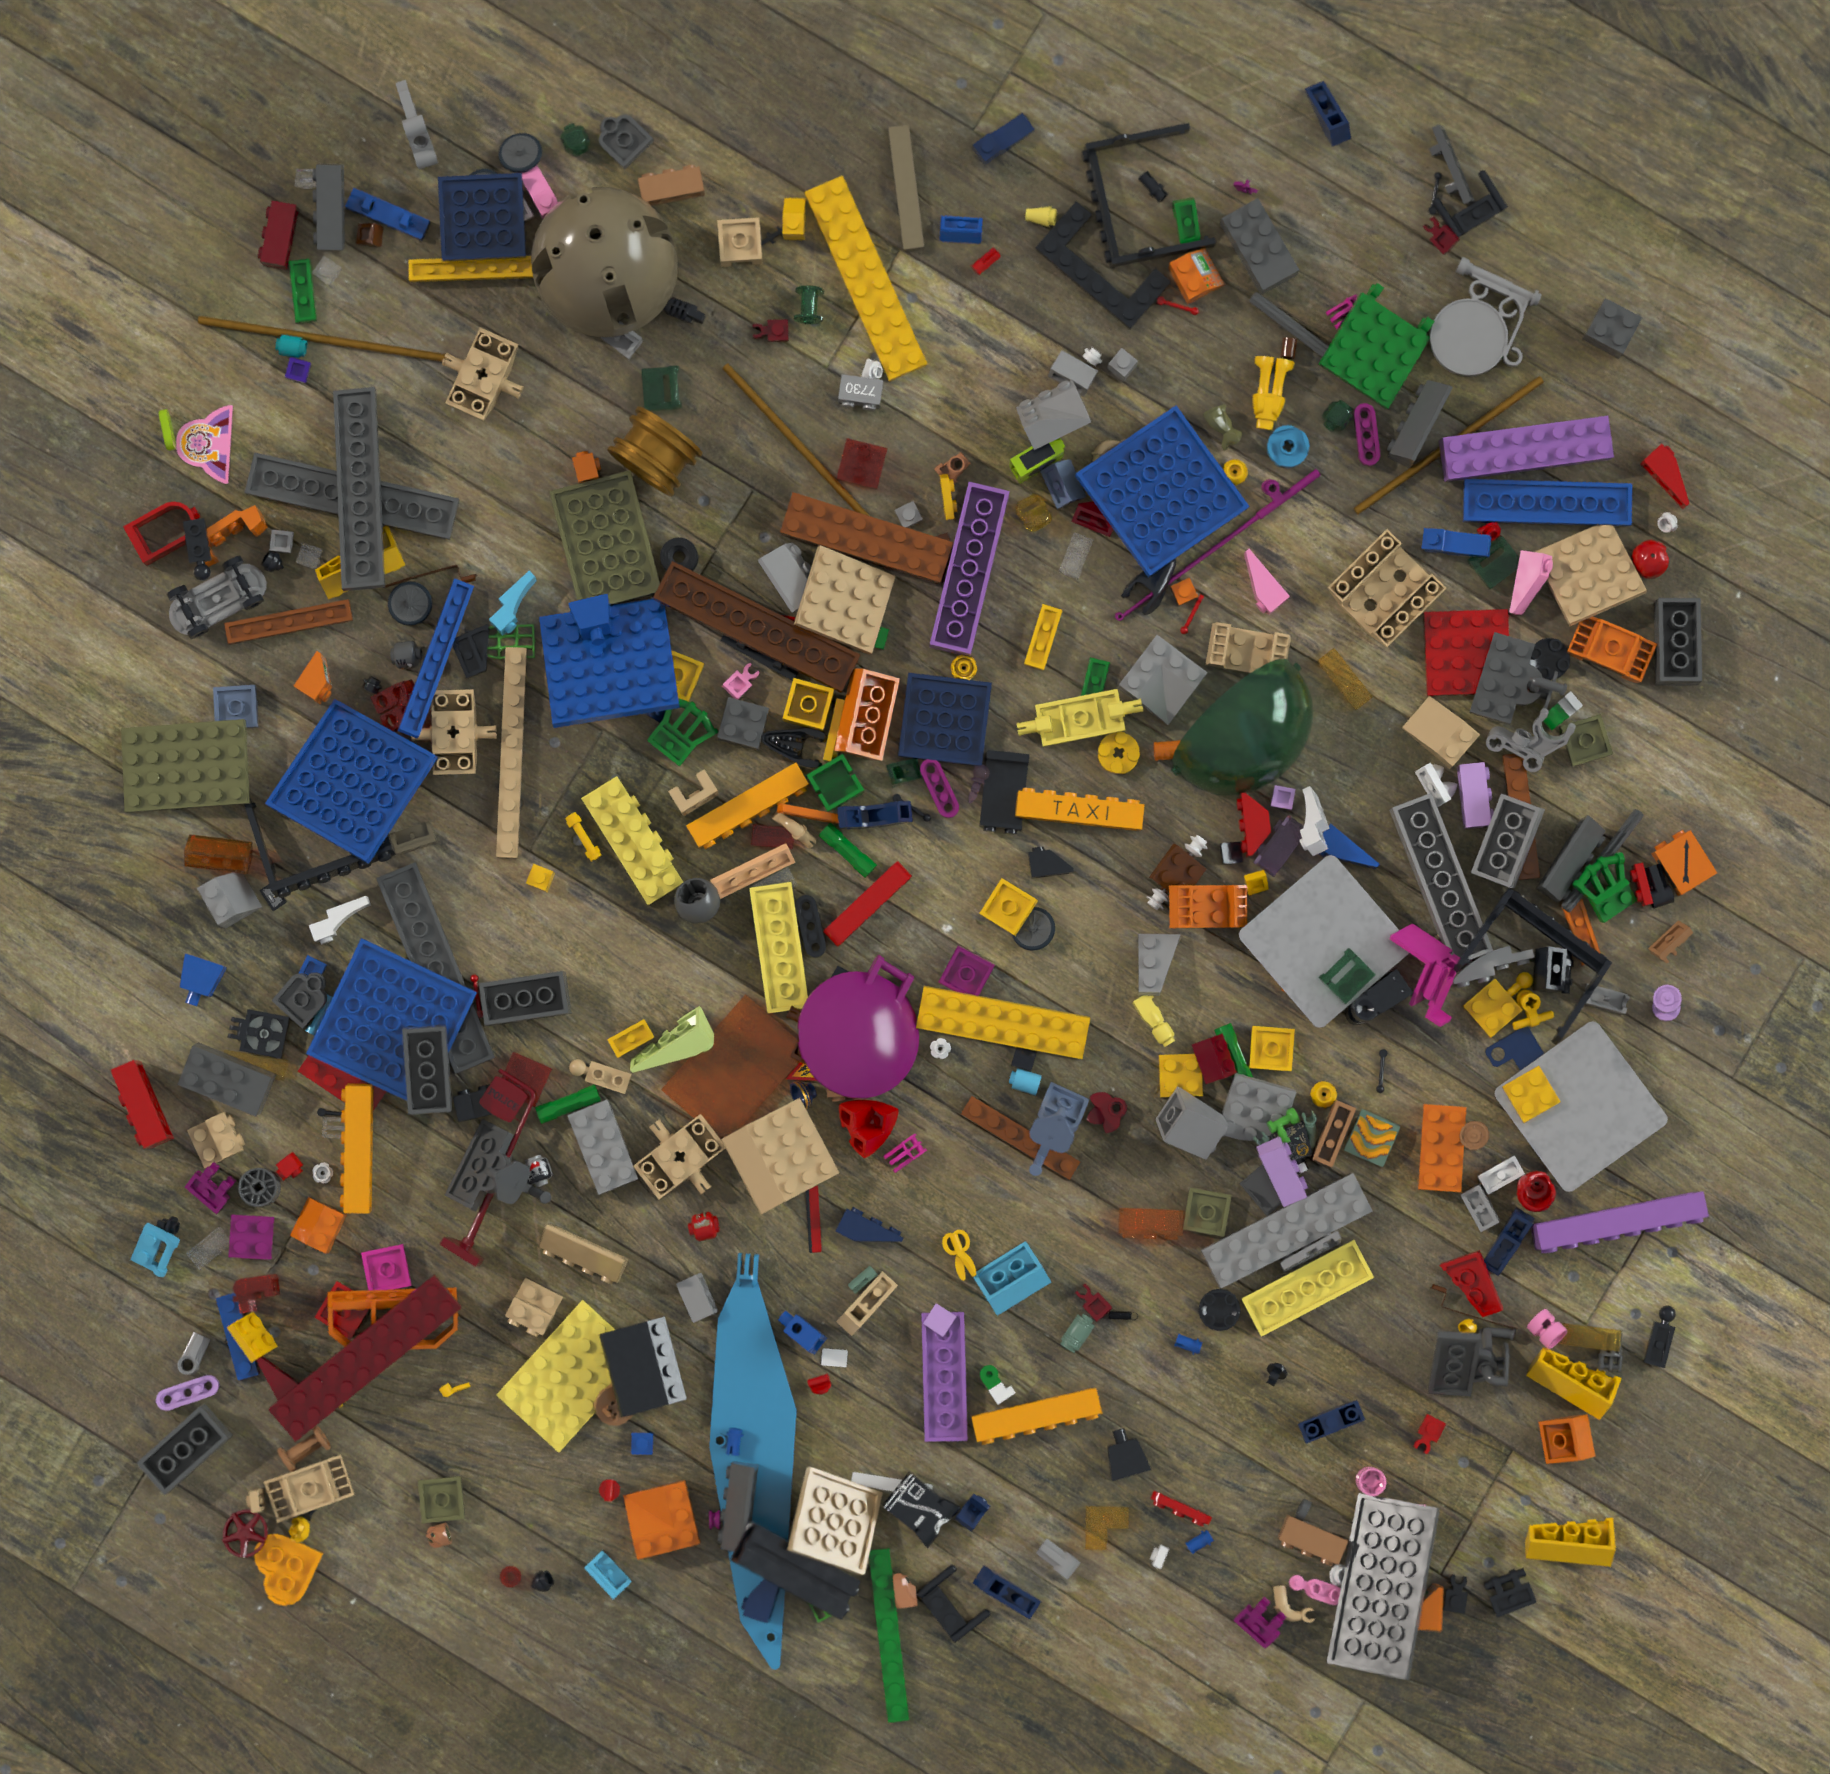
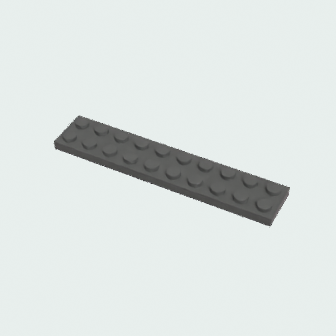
M375 387L333 391L342 590L354 591L384 588L385 570Z
M254 452L245 494L339 515L337 471ZM380 481L382 525L450 540L460 501L459 498Z
M412 863L376 878L409 961L466 987L417 863ZM473 1003L448 1053L455 1074L495 1058Z

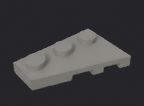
M1138 934V995L1160 996L1181 934Z
M1338 1231L1332 1234L1329 1233L1321 1237L1318 1242L1302 1247L1300 1252L1296 1254L1292 1252L1282 1257L1283 1261L1280 1262V1267L1283 1273L1339 1245L1341 1242L1340 1234Z

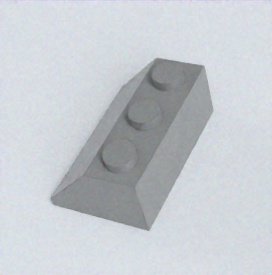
M793 542L784 544L758 559V562L792 613L797 612L811 570L810 564L804 561L801 556V550Z

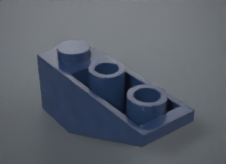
M854 1207L851 1210L846 1209L835 1231L853 1241L902 1242L903 1237L900 1236L901 1231L891 1226L889 1230L882 1227L883 1222L874 1217H871L870 1220L864 1218V1212Z

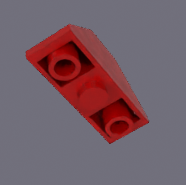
M1241 793L1239 795L1240 798L1236 799L1237 810L1241 811L1242 819H1239L1240 832H1244V840H1241L1242 853H1246L1247 858L1251 857L1271 833L1269 811L1248 794Z

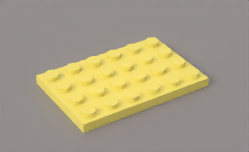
M582 1300L496 1396L556 1451L560 1452L596 1413L593 1405L597 1396L604 1388L611 1384L599 1334L616 1329Z

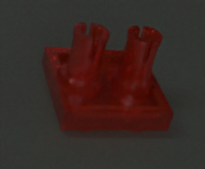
M847 438L837 480L877 490L887 448Z

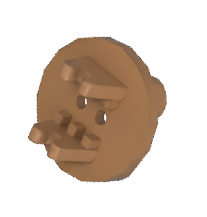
M612 1383L599 1393L593 1405L596 1415L602 1422L608 1425L618 1426L624 1424L633 1416L620 1417Z

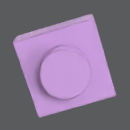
M1275 785L1270 807L1292 810L1296 789Z

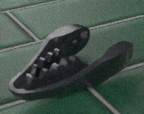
M1176 559L1150 577L1142 571L1126 585L1121 597L1123 599L1128 598L1135 585L1141 583L1153 593V598L1142 608V614L1148 615L1155 611L1165 595L1176 567Z
M811 728L774 730L763 733L762 742L773 751L804 767L814 768L821 767L822 763L818 759L813 761L802 758L804 742L809 737L825 742L828 736L819 730Z

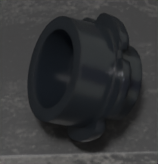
M369 676L368 679H363L364 684L362 687L367 691L378 694L379 690L382 689L379 679Z

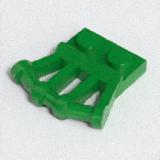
M679 699V706L685 710L673 725L669 722L673 709L666 710L664 719L647 739L650 744L679 767L698 744L719 732L712 725L707 712L698 709L693 701L689 702ZM691 713L697 719L686 733L683 734L677 728L688 714ZM702 722L707 733L692 741L689 737Z
M1622 852L1615 853L1614 856L1599 857L1594 864L1587 865L1579 879L1575 880L1572 884L1574 888L1589 900L1601 923H1605L1637 901L1629 886V881L1625 878V857ZM1615 864L1617 877L1616 881L1614 880L1608 868V865ZM1599 870H1601L1608 884L1604 889L1596 875ZM1589 879L1596 891L1595 895L1584 886Z

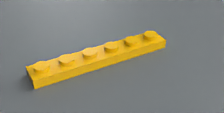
M526 256V258L442 262V259L408 260L410 282L533 278L531 256Z

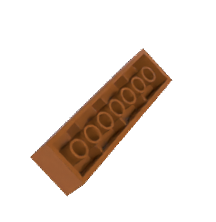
M792 492L780 530L782 536L817 547L821 545L840 554L939 585L942 583L953 548V542L794 492Z

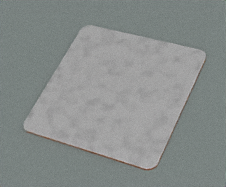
M1332 855L1326 856L1239 932V939L1310 1022L1319 1028L1328 1024L1409 954V952L1390 940V936L1399 931V929L1342 863Z
M1593 1021L1585 1024L1495 1090L1497 1101L1561 1188L1567 1192L1574 1191L1667 1123V1115L1601 1026ZM1540 1066L1561 1102L1523 1124L1502 1086Z

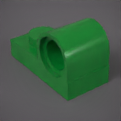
M1190 197L1172 201L1179 243L1183 244L1201 240L1195 199Z

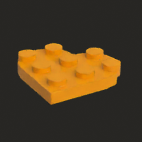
M276 1533L267 1535L265 1545L254 1555L255 1563L258 1566V1570L266 1575L264 1586L268 1598L278 1605H292L299 1601L306 1593L324 1553L301 1542L295 1543L296 1541H291L290 1537ZM260 1542L256 1545L255 1550L261 1545Z

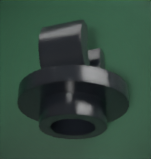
M172 1216L169 1219L157 1220L156 1227L174 1235L178 1233L180 1223L177 1217Z
M1270 1363L1267 1367L1270 1375L1266 1383L1275 1386L1278 1379H1285L1287 1376L1285 1367L1280 1363Z

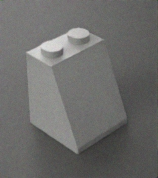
M242 871L215 877L197 888L216 923L224 928L233 925L262 908Z
M1178 1086L1155 1119L1164 1142L1205 1160L1215 1151L1217 1143L1221 1137L1226 1135L1228 1130L1227 1122L1222 1114Z

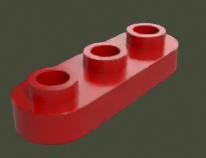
M1157 1491L1152 1493L1153 1505L1165 1509V1506L1172 1508L1173 1514L1181 1518L1187 1515L1193 1518V1523L1201 1527L1204 1524H1210L1211 1516Z

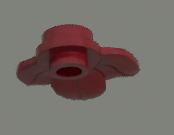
M1106 1092L1092 1094L1090 1100L1095 1107L1089 1112L1087 1121L1097 1125L1103 1124L1105 1133L1115 1131L1120 1125V1118L1127 1112L1126 1102L1121 1098H1112ZM1114 1104L1120 1105L1121 1109L1119 1112L1113 1111L1112 1107Z

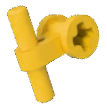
M1523 989L1517 993L1516 1002L1525 1010L1527 1018L1513 1022L1514 1030L1528 1026H1538L1540 1022L1554 1018V1013L1551 1010L1537 1014V1009L1541 1004L1538 995L1528 989Z

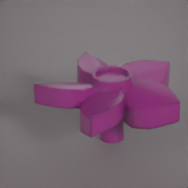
M1246 179L1245 184L1239 181L1233 184L1237 191L1249 193L1250 195H1252V192H1258L1257 189L1250 188V180Z

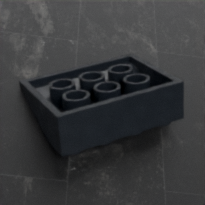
M665 1316L599 1334L621 1418L687 1399Z

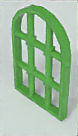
M534 624L517 625L513 634L502 636L497 630L495 635H489V638H497V645L488 646V650H497V656L488 654V657L499 660L505 659V656H501V651L506 647L532 649L533 656H527V658H535L536 640ZM518 627H532V634H518ZM520 637H532V645L519 646L518 639ZM515 638V644L513 646H501V639Z

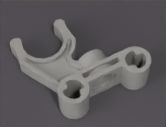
M406 80L397 82V90L406 115V119L402 120V124L418 170L438 164L422 114L417 115Z
M1542 708L1540 715L1533 723L1534 736L1520 728L1512 733L1503 727L1495 726L1489 732L1486 745L1488 749L1494 752L1501 751L1503 748L1524 759L1523 766L1527 771L1536 772L1541 769L1546 755L1567 744L1576 726L1573 723H1569L1567 731L1560 736L1547 734L1542 727V722L1547 718L1549 711L1546 708Z

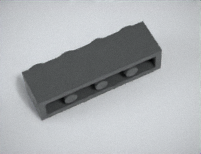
M317 164L316 168H313V181H316V190H313V202L317 203V211H313V223L317 224V232L313 234L314 245H317V250L345 249L344 164Z

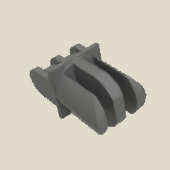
M1601 1331L1600 1354H1598L1599 1371L1603 1369L1608 1370V1372L1617 1370L1618 1373H1621L1623 1333L1618 1332L1617 1336L1615 1333H1609L1607 1338V1332ZM1604 1356H1608V1363H1603ZM1613 1357H1617V1364H1613Z

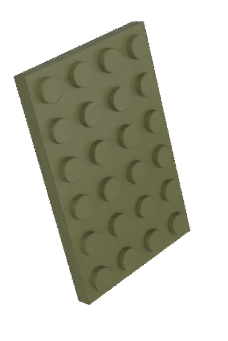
M631 470L549 491L577 601L608 594L610 605H615L655 594L660 581Z
M245 719L121 728L124 812L250 804Z

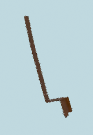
M453 565L385 585L384 588L451 568H458V566ZM477 574L465 577L460 576V579L465 583L476 581L475 577Z
M1433 1284L1432 1287H1430L1431 1289L1445 1293L1441 1304L1443 1308L1459 1312L1443 1306L1446 1297V1288ZM1485 1320V1321H1488V1322H1491V1323H1495V1324H1499V1325H1503V1326H1507V1327H1511V1328L1517 1329L1516 1327H1512V1326H1508V1325H1504V1324L1492 1322V1321H1489V1320Z

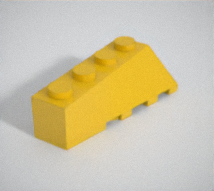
M384 526L385 574L397 571L405 566V563L389 526ZM336 556L315 569L328 600L347 592L342 590L340 556Z
M1544 1347L1533 1359L1526 1374L1535 1382L1598 1420L1612 1406L1622 1379L1618 1376L1609 1377L1605 1375V1371L1589 1369L1585 1363L1580 1361L1578 1363L1571 1362L1567 1356Z
M1613 1517L1598 1522L1596 1519L1587 1520V1523L1577 1524L1575 1521H1568L1565 1525H1557L1556 1523L1529 1525L1525 1540L1527 1559L1611 1567L1616 1551Z

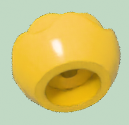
M1238 459L1229 460L1222 467L1234 486L1244 482L1247 478L1248 469Z
M959 655L952 661L951 671L957 679L970 680L977 672V665L973 657Z
M1325 1081L1316 1083L1310 1092L1312 1102L1318 1107H1330L1337 1098L1335 1087Z
M302 1516L293 1518L291 1521L292 1526L289 1529L291 1541H296L295 1543L303 1542L309 1535V1522Z

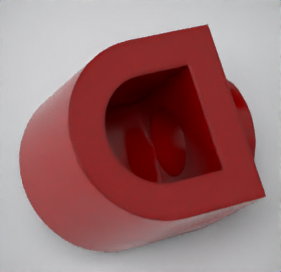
M292 1152L276 1164L278 1167L276 1172L283 1181L290 1176L294 1179L303 1172L301 1167L304 1164Z

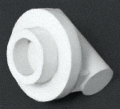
M867 359L861 377L880 379L883 374L881 363Z

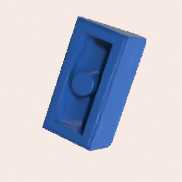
M941 216L940 241L980 244L983 218Z

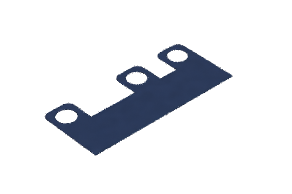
M1529 1027L1518 1029L1485 1050L1488 1059L1494 1067H1498L1513 1058L1520 1071L1544 1054ZM1496 1047L1502 1048L1505 1052L1504 1058L1500 1061L1494 1060L1491 1056L1492 1050Z

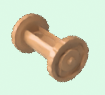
M1471 1121L1462 1127L1460 1140L1466 1148L1478 1150L1487 1144L1490 1133L1484 1123Z
M318 1425L312 1428L314 1434L287 1451L282 1447L277 1449L282 1462L290 1472L297 1470L295 1466L297 1462L323 1446L326 1450L331 1448L325 1433H323Z

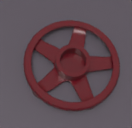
M249 1509L232 1513L223 1528L222 1542L226 1549L232 1555L241 1558L257 1554L267 1540L268 1528L266 1521L258 1512L251 1513ZM249 1513L255 1516L247 1524H244L239 1515ZM259 1519L264 1526V1537L255 1533L254 1530ZM234 1521L237 1532L227 1536L229 1525ZM239 1540L240 1553L235 1552L228 1542ZM256 1541L261 1543L255 1551L247 1554L248 1542Z

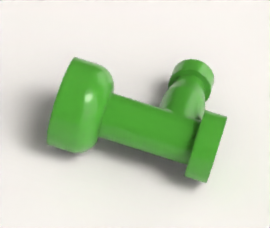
M1293 1107L1286 1111L1285 1116L1273 1122H1267L1270 1132L1272 1134L1277 1132L1283 1144L1291 1142L1283 1126L1288 1123L1292 1125L1300 1123L1299 1116Z

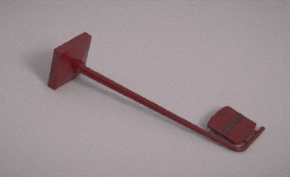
M499 1069L498 1072L504 1075L505 1078L495 1076L479 1101L480 1105L487 1111L507 1122H512L513 1119L518 1120L515 1116L527 1098L522 1089L524 1088L531 1093V1100L521 1121L518 1120L520 1123L505 1153L510 1159L535 1101V1092L531 1087L504 1070ZM506 1078H508V1079H510L511 1081L515 1082L516 1084H518L519 1086H521V1088H518L517 1086H515V1085L512 1084L511 1082L507 1081ZM494 1193L486 1194L466 1237L458 1240L448 1236L443 1237L440 1242L441 1246L474 1267H479L484 1260L472 1247L475 1244L474 1239Z

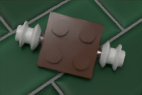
M1190 836L1192 842L1190 844L1185 843V848L1188 852H1185L1177 844L1173 843L1149 876L1150 879L1161 887L1160 889L1152 888L1153 896L1146 897L1149 900L1147 904L1155 910L1159 908L1164 909L1162 903L1164 901L1169 902L1167 895L1169 893V886L1195 885L1207 868L1194 859V856L1202 857L1200 852L1202 848L1208 849L1205 846L1207 842L1200 836Z

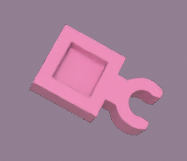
M751 663L744 667L743 674L737 670L722 685L734 699H739L752 686L749 680H755L760 673L757 671L755 674H749L748 669L751 667Z

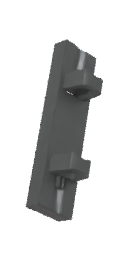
M1439 124L1433 127L1432 130L1438 144L1429 148L1430 153L1434 157L1443 154L1454 179L1453 183L1445 186L1447 193L1452 195L1459 192L1463 203L1467 206L1475 203L1444 126Z

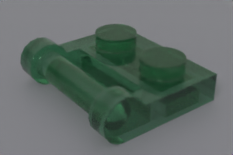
M679 366L641 369L645 409L660 411L682 408V401H679L678 388ZM663 375H669L670 402H665Z
M1502 535L1498 536L1495 539L1496 541L1490 545L1489 556L1500 548L1505 552L1486 567L1482 568L1480 563L1488 557L1471 556L1467 559L1468 564L1475 570L1489 590L1518 569L1519 557Z
M1347 948L1344 951V955L1325 974L1322 973L1318 978L1346 1005L1376 974L1350 948ZM1350 960L1353 961L1355 965L1334 984L1331 979Z

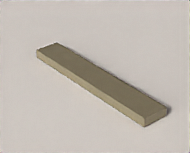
M909 125L888 127L903 251L924 249Z

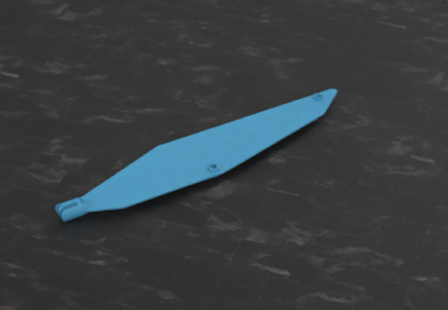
M738 1253L736 1280L718 1317L709 1445L720 1510L722 1511V1508L726 1509L727 1500H723L724 1488L729 1485V1479H726L727 1466H731L733 1461L759 1464L752 1523L758 1524L788 1541L797 1410L758 1283L759 1254L754 1255L753 1275H750L751 1254L746 1253L744 1274H742L743 1253ZM729 1428L742 1429L744 1434L741 1437L739 1456H732L731 1453L730 1455L726 1454L727 1432H729ZM718 1436L723 1437V1444L717 1442ZM728 1551L729 1560L733 1554L732 1551ZM730 1561L740 1621L769 1666L776 1670L780 1667L785 1590L780 1588L770 1622L764 1623L743 1616L744 1610L741 1609L744 1598L748 1597L764 1579ZM773 1633L775 1640H769L768 1634Z

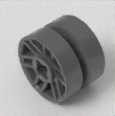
M253 1168L242 1175L238 1190L241 1198L247 1204L255 1207H264L277 1200L281 1192V1183L273 1171L266 1168ZM261 1184L263 1190L259 1191L258 1188H256V1186Z

